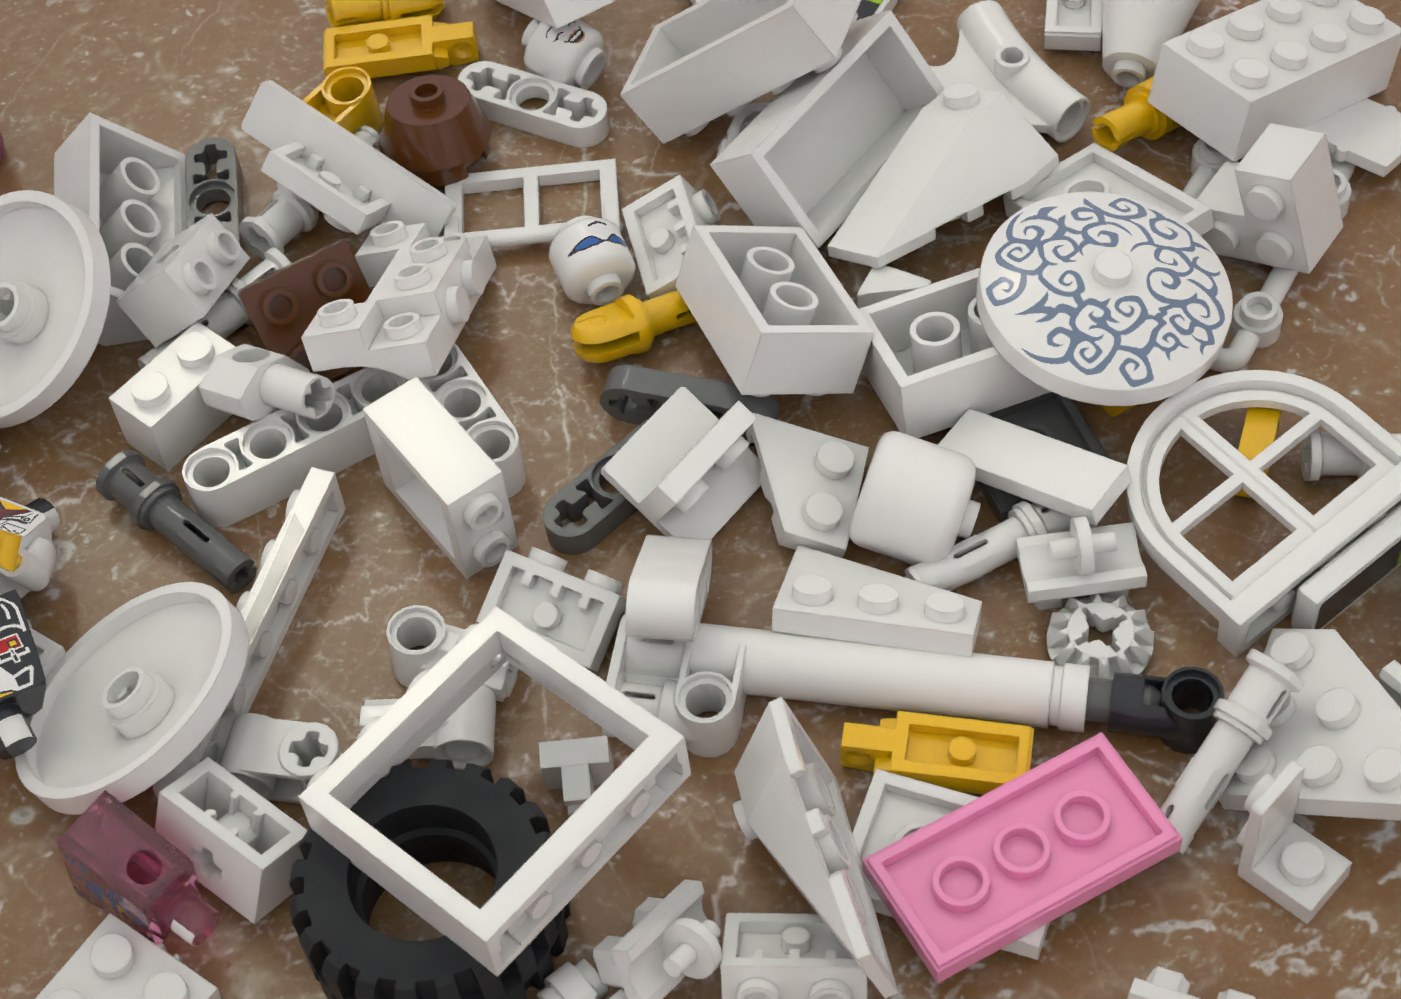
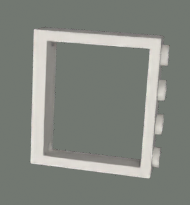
M496 606L478 624H473L466 628L459 636L455 646L434 667L418 674L410 683L406 693L382 717H376L369 721L361 730L357 741L332 765L324 766L317 771L308 783L306 790L298 798L312 830L348 857L353 865L435 929L450 938L498 977L691 775L685 736ZM508 661L635 751L495 895L479 909L352 812L350 808L379 779L391 775L392 766L402 764Z

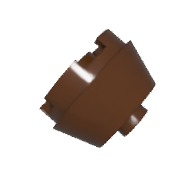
M445 75L420 76L402 83L389 95L379 138V149L382 154L415 176L420 177V179L432 187L445 186L466 179L469 176L467 167L476 162L480 156L485 159L488 158L492 128L490 121L463 82Z

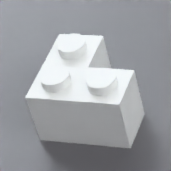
M1270 123L1242 161L1233 162L1226 160L1197 198V200L1212 208L1214 228L1201 237L1216 254L1310 274L1344 227L1326 133Z

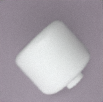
M891 431L881 436L876 446L853 518L849 525L850 539L860 547L912 565L920 562H937L944 559L953 549L957 536L964 539L970 537L979 513L981 503L970 500L976 478L975 464L970 457L963 453L901 432Z

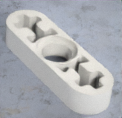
M492 61L472 63L459 74L458 80L467 86L490 121L579 148L595 146L602 142L609 134L610 124L607 104L604 98L597 93ZM530 98H542L548 101L544 107L537 110H525L519 107L521 103Z

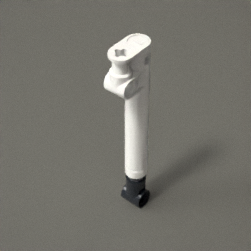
M623 615L619 624L606 680L615 689L685 736L687 750L694 755L704 758L718 757L727 753L735 746L740 735L747 694L1048 728V725L1058 726V730L1083 733L1085 721L1108 723V732L1161 738L1163 743L1170 749L1183 754L1197 753L1218 721L1213 717L1216 711L1214 706L1219 698L1224 699L1225 697L1223 685L1217 676L1206 669L1195 666L1182 667L1173 671L1168 677L1114 672L1113 680L1089 677L1090 665L1065 663L1064 666L1055 665L1053 661L973 653L972 657L707 623H700L694 642L629 637L625 633V615ZM1191 707L1202 713L1189 714L1181 711L1179 708ZM713 711L719 713L711 718L697 717L698 714ZM602 728L603 736L615 737Z

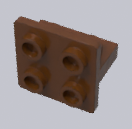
M336 240L238 291V298L252 324L244 329L252 346L286 355L308 368L310 373L324 376L329 380L355 368L343 367L313 372L301 339L317 311L323 305L339 299H351L354 304L366 302L371 294V290L347 241Z

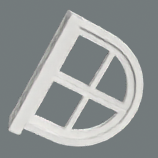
M1241 370L1226 372L1199 380L1183 391L1170 396L1143 423L1131 446L1127 462L1132 481L1126 487V505L1129 519L1134 523L1138 540L1151 559L1219 621L1217 641L1236 658L1293 611L1298 588L1401 505V442L1340 393L1311 379L1279 371ZM1249 407L1273 408L1303 417L1301 421L1252 460H1248L1203 421L1220 412ZM1322 427L1371 469L1315 515H1312L1269 478L1264 471L1317 428ZM1180 436H1182L1229 478L1172 523L1162 503L1159 478L1168 452ZM1243 489L1292 533L1232 581L1183 536Z

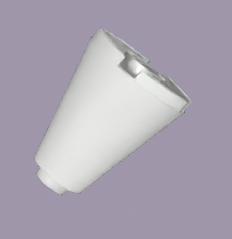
M1102 0V66L1104 71L1115 83L1126 88H1132L1153 77L1162 43L1182 35L1201 0Z

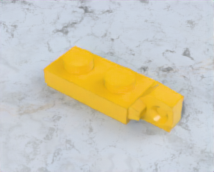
M432 15L326 28V31H324L323 71L325 77L336 69L343 67L361 68L369 74L370 78L437 70V68L443 69L450 65L458 66L479 60L478 38L473 21L447 24L434 22Z
M898 711L897 718L880 719L879 726L844 722L840 746V765L873 772V776L876 769H880L954 791L984 795L1030 771L1034 728L1024 725Z

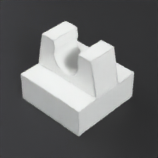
M598 736L539 742L540 769L547 789L563 788L564 804L568 807V815L570 817L595 792V785H602L614 772L613 756L608 737Z

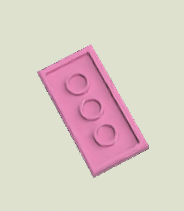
M1101 732L862 859V869L938 984L1180 851L1182 837Z

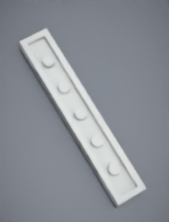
M311 467L301 490L296 489L291 494L286 507V520L276 540H270L264 548L260 572L251 591H245L236 606V609L242 614L246 622L249 640L248 655L240 682L226 709L205 738L179 765L153 784V791L157 799L161 790L205 758L209 757L219 764L233 720L237 715L249 712L346 510L335 472Z

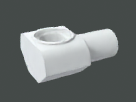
M248 344L239 345L216 355L199 385L203 401L208 407L252 421L259 420L280 409L312 419H318L328 413L334 401V387L328 378L310 373L308 368L286 355Z

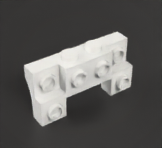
M390 221L380 224L370 231V234L355 255L368 286L375 287L366 302L354 304L351 299H339L323 305L317 311V314L301 337L313 372L362 366L392 372L407 380L415 376L417 378L437 376L497 267L487 235L466 238V235L463 233H453L443 237H430L426 222L406 226L402 221Z

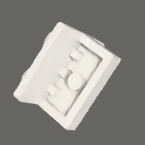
M680 387L603 466L601 474L665 536L712 539L761 486L759 480V473L762 468L760 460L748 448L750 443L741 436L757 417L740 401H737L718 419L687 388Z

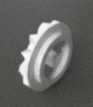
M1099 593L1080 600L1070 597L1064 608L1058 613L1052 612L1046 636L1048 654L1051 660L1055 662V665L1064 666L1065 663L1090 665L1089 677L1113 680L1114 672L1140 674L1146 668L1153 653L1154 631L1150 629L1147 623L1145 609L1135 610L1128 605L1124 594L1117 599L1102 597ZM1089 625L1091 627L1095 626L1100 632H1107L1112 629V648L1110 645L1106 646L1100 640H1094L1089 643Z

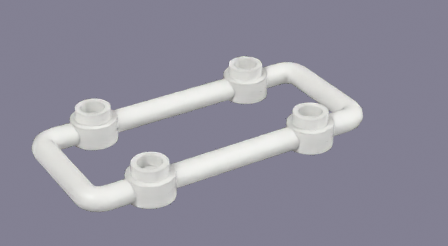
M1199 139L1194 144L1192 150L1191 172L1193 175L1183 192L1197 199L1225 161L1230 159ZM1330 154L1341 216L1344 218L1349 209L1352 192L1348 181L1354 172L1355 165L1347 161H1337L1334 159V155ZM1273 267L1260 292L1247 294L1235 305L1231 324V332L1234 339L1228 348L1221 349L1210 370L1222 373L1239 370L1249 362L1256 348L1268 347L1278 340L1283 320L1280 304L1298 271Z

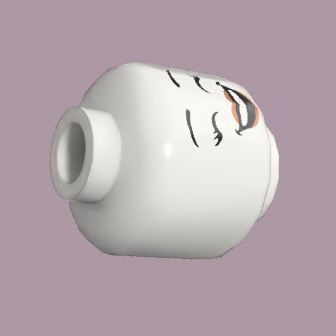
M533 19L522 36L521 43L526 47L524 54L525 67L532 74L586 90L598 79L606 64L607 53L603 51L604 42L602 34L580 19L559 29L546 24L544 21Z

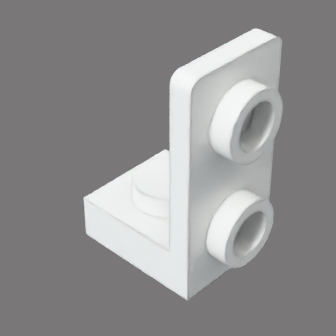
M1291 760L1276 778L1270 774L1264 775L1253 787L1244 803V809L1249 812V818L1237 838V844L1242 846L1237 875L1308 924L1349 876L1352 862L1293 822L1305 768Z

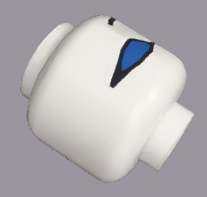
M584 215L567 221L558 230L549 249V261L562 289L570 300L578 304H594L598 306L610 304L623 294L634 277L635 262L618 227L613 222L604 218Z

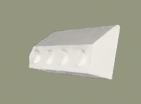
M89 112L54 153V196L84 212L99 230L106 246L111 272L110 301L105 324L97 344L109 346L148 340L118 306L116 301L160 248L187 229L186 155Z

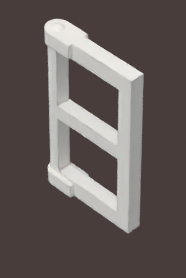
M615 158L468 173L469 176L466 179L445 185V195L456 203V209L450 221L444 227V236L453 233H463L466 235V238L487 235L491 248L553 242L558 230L565 223L541 225L540 186L600 180L602 218L616 224L620 233L623 229V223L620 221ZM524 188L525 227L464 233V194Z

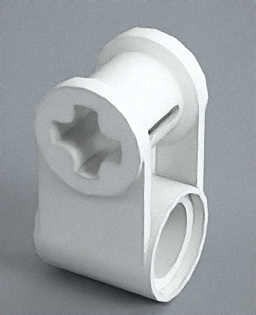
M243 713L237 715L233 720L219 765L266 800L301 804L298 796L306 790L308 783L315 773L324 766L332 765L342 754L340 753L341 746L335 732L325 724L274 719L256 713Z

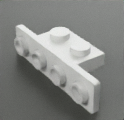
M268 80L260 84L241 124V128L244 132L271 149L260 171L277 181L276 185L281 192L293 199L307 201L325 213L324 218L329 224L345 232H353L357 235L379 223L402 221L405 226L426 222L430 237L442 236L445 225L450 221L456 209V203L452 199L274 81Z

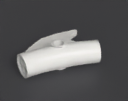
M985 0L979 1L964 10L958 18L956 25L959 41L954 57L944 65L930 66L943 87L946 88L953 83L969 82L981 89L1002 92L1038 133H1047L1059 143L1072 139L1081 130L1089 117L1091 110L1090 100L1065 82L1036 54L1017 31L1000 4L995 1Z

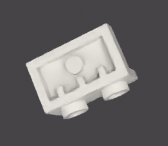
M681 175L676 176L622 208L645 291L650 299L677 290L675 285L693 225H716L715 222L721 219L719 209L710 194L704 189L697 192Z
M535 547L531 548L528 558L506 549L476 622L479 623L497 606L582 666L598 672L622 613L626 612L627 598L620 595L624 584L588 569L584 580L566 574L564 570L568 561Z
M726 913L721 960L722 999H867L866 974L818 914Z

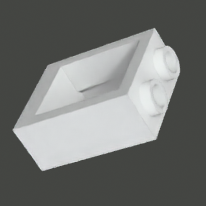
M416 376L363 408L384 484L466 579L485 567L497 565L502 561L506 549L511 551L519 546L501 469Z

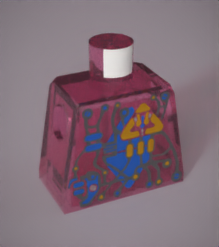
M106 790L56 842L75 892L105 914L111 913L154 944L162 943L173 931L190 945L197 947L210 936L217 926L221 914L200 898L202 893L194 863L182 851Z

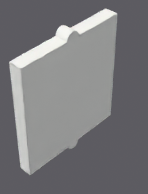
M1366 98L1303 128L1326 133L1329 152L1331 155H1334V159L1337 161L1350 162L1382 177H1385L1401 163V113L1394 106H1384Z

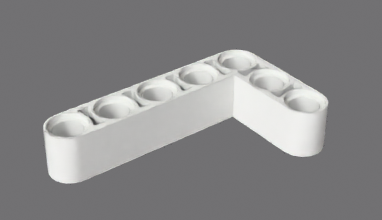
M454 343L437 376L418 379L501 469L508 498L513 497L521 491L526 483L527 474L518 433L462 351ZM365 367L333 383L334 401L328 413L322 418L312 419L280 409L198 449L187 458L182 469L184 482L197 514L213 527H227L290 497L294 490H301L311 467L335 472L336 474L374 455L375 450L363 408L409 380L382 369Z

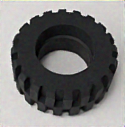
M430 759L428 761V768L413 769L411 761L392 766V774L379 779L350 808L352 812L421 865L441 861H454L473 865L487 872L496 880L487 902L552 836L548 820L538 804L526 801L524 790L509 778H500L494 784L491 769L467 763L464 771L455 770L452 760ZM311 827L308 828L299 845L304 860L298 859L291 869L289 885L294 895L289 902L291 919L317 981H320L328 999H528L526 990L530 986L538 990L545 987L544 979L555 971L551 956L557 957L564 953L569 935L565 920L571 915L570 901L498 977L446 935L422 941H407L388 937L369 926L373 908L385 889L353 865L348 857L312 830Z

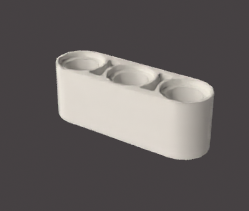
M646 535L628 584L625 612L626 636L695 641L709 593L712 568V539Z

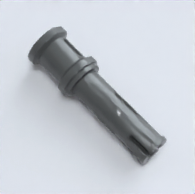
M130 449L120 451L103 465L96 480V490L106 500H117L130 511L131 520L139 528L160 532L231 593L240 592L253 580L257 571L254 560L182 502L178 486L170 479H159L146 468L144 458L139 453Z

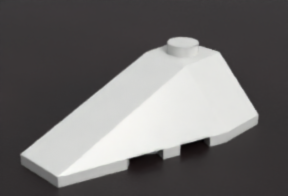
M969 82L953 83L920 110L827 246L829 257L880 268L936 240L935 228L959 218L969 223L984 215L983 204L1003 194L1004 197L1014 200L1028 193L1059 165L1058 154L1002 92L981 89Z
M779 697L768 703L734 771L741 800L733 803L736 819L749 841L759 838L778 866L886 999L897 994L898 990L837 779L784 699Z

